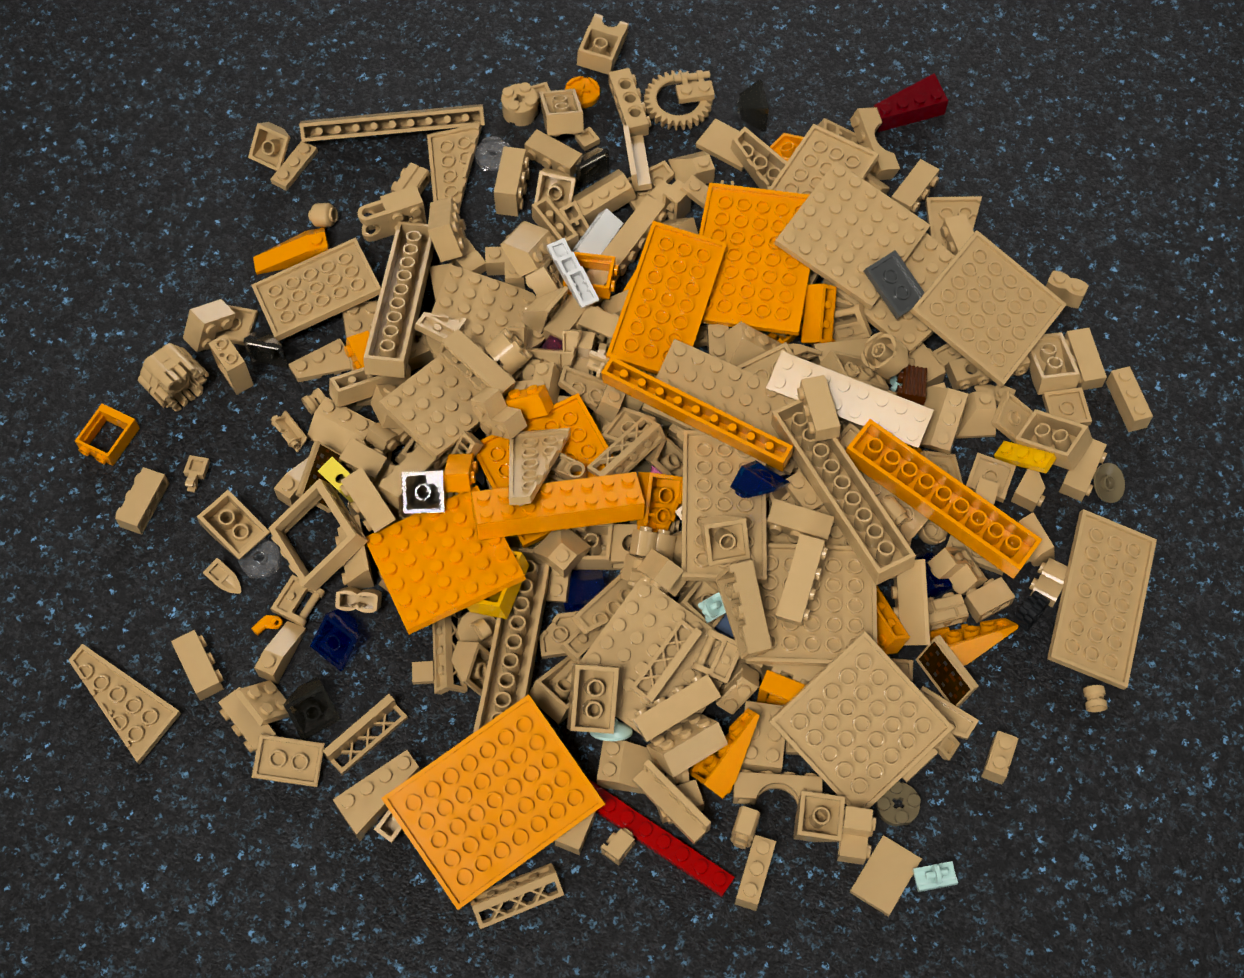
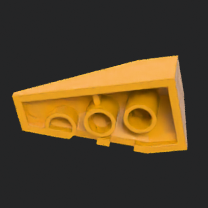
M325 227L305 231L254 256L256 275L287 269L329 250Z
M638 472V480L645 507L644 518L637 520V530H640V526L653 528L652 532L658 533V529L668 531L671 522H674L676 517L675 511L678 505L682 503V477Z
M1007 618L981 621L980 626L962 624L961 629L950 630L949 627H942L930 631V642L940 635L962 665L965 666L1017 630L1018 624Z
M747 708L730 725L729 733L725 736L728 745L693 765L689 770V775L722 799L725 795L729 794L737 780L760 715Z

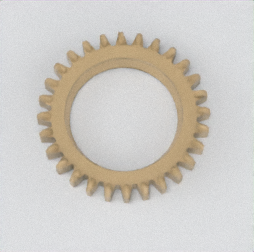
M672 70L671 75L664 72V77L659 74L658 80L653 78L652 84L649 83L648 89H645L644 103L646 113L650 114L651 120L655 118V124H658L659 121H661V127L668 124V130H670L672 125H674L675 131L678 130L679 126L684 131L685 125L692 129V123L698 126L699 120L704 122V118H707L711 111L713 99L700 101L695 110L685 115H672L660 108L657 103V93L668 85L681 84V82L674 83L673 78L675 75H680L682 73L681 70H679L678 74H675L674 70ZM697 80L688 81V83L697 82Z

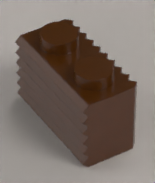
M908 365L897 374L896 382L900 385L897 386L896 395L923 406L927 391V368Z

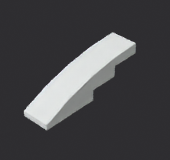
M565 238L548 244L547 250L581 309L598 302L599 298L583 266H580Z

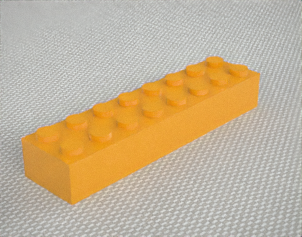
M636 472L543 483L532 503L522 506L509 505V487L471 492L472 513L478 540L641 520L644 518L645 502Z

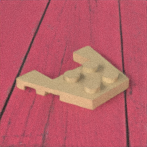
M508 327L513 337L516 335L522 341L521 347L523 349L526 348L532 354L530 359H543V363L555 362L560 372L564 365L572 367L582 330H563V350L528 348L527 327Z

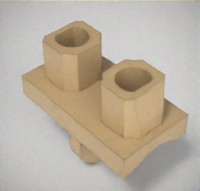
M602 349L590 351L586 367L597 372L596 378L598 379L602 378L601 372L610 359L606 357L607 353Z

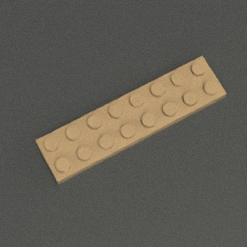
M781 351L766 389L793 400H798L797 388H800L801 379L825 375L839 418L862 427L871 419L905 444L919 448L934 412L933 409Z

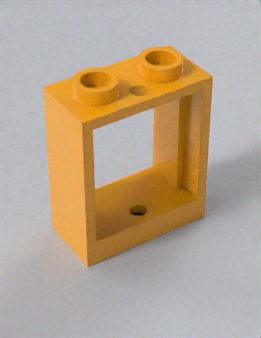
M574 252L580 266H583V268L609 271L606 285L592 284L598 298L610 299L611 292H615L616 288L614 277L618 276L619 273L616 257Z
M101 404L75 442L79 452L83 455H91L102 464L108 463L114 466L140 428L134 418ZM106 421L124 429L108 453L90 445Z
M767 670L759 688L757 702L784 706L806 685Z

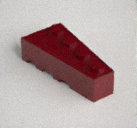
M935 73L874 105L873 108L877 107L882 120V124L877 129V132L945 114L948 99Z

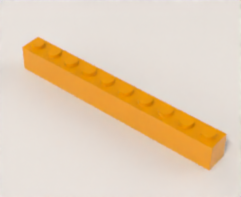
M612 356L601 372L603 383L782 472L792 456V445Z

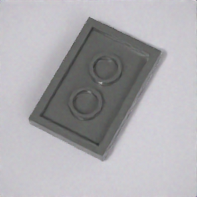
M896 250L864 270V273L896 319L909 312L925 293Z

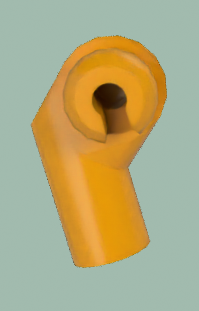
M265 615L251 629L258 636L265 629L280 628L283 622L279 616Z

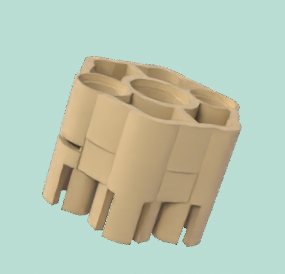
M169 343L145 359L138 382L163 408L171 407L174 411H180L182 408L177 404L178 402L185 407L188 403L187 398L190 401L196 398L188 389L197 397L203 393L202 384L206 382L207 379L205 377H209V373L185 348Z

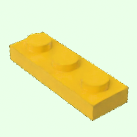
M1003 441L994 454L995 459L1045 474L1057 459L1054 453L1008 441Z

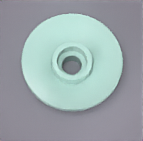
M615 718L614 734L589 733L599 740L621 741L631 737L633 730Z

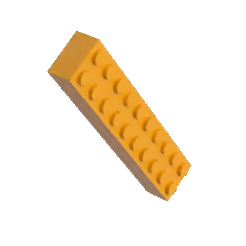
M871 419L868 420L845 450L857 469L1013 579L1042 541L1033 532Z

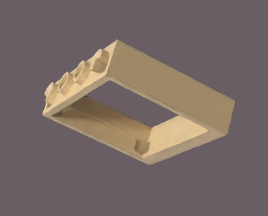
M320 478L268 528L272 534V540L281 549V555L288 560L289 568L299 578L298 583L303 588L307 587L314 591H317L368 542L333 486ZM323 498L347 537L309 573L285 534Z

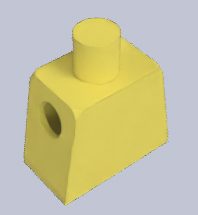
M331 457L318 472L351 503L353 502L351 496L346 497L340 489V486L343 485L340 480L350 475V473L337 460ZM341 474L343 477L337 481L336 477Z

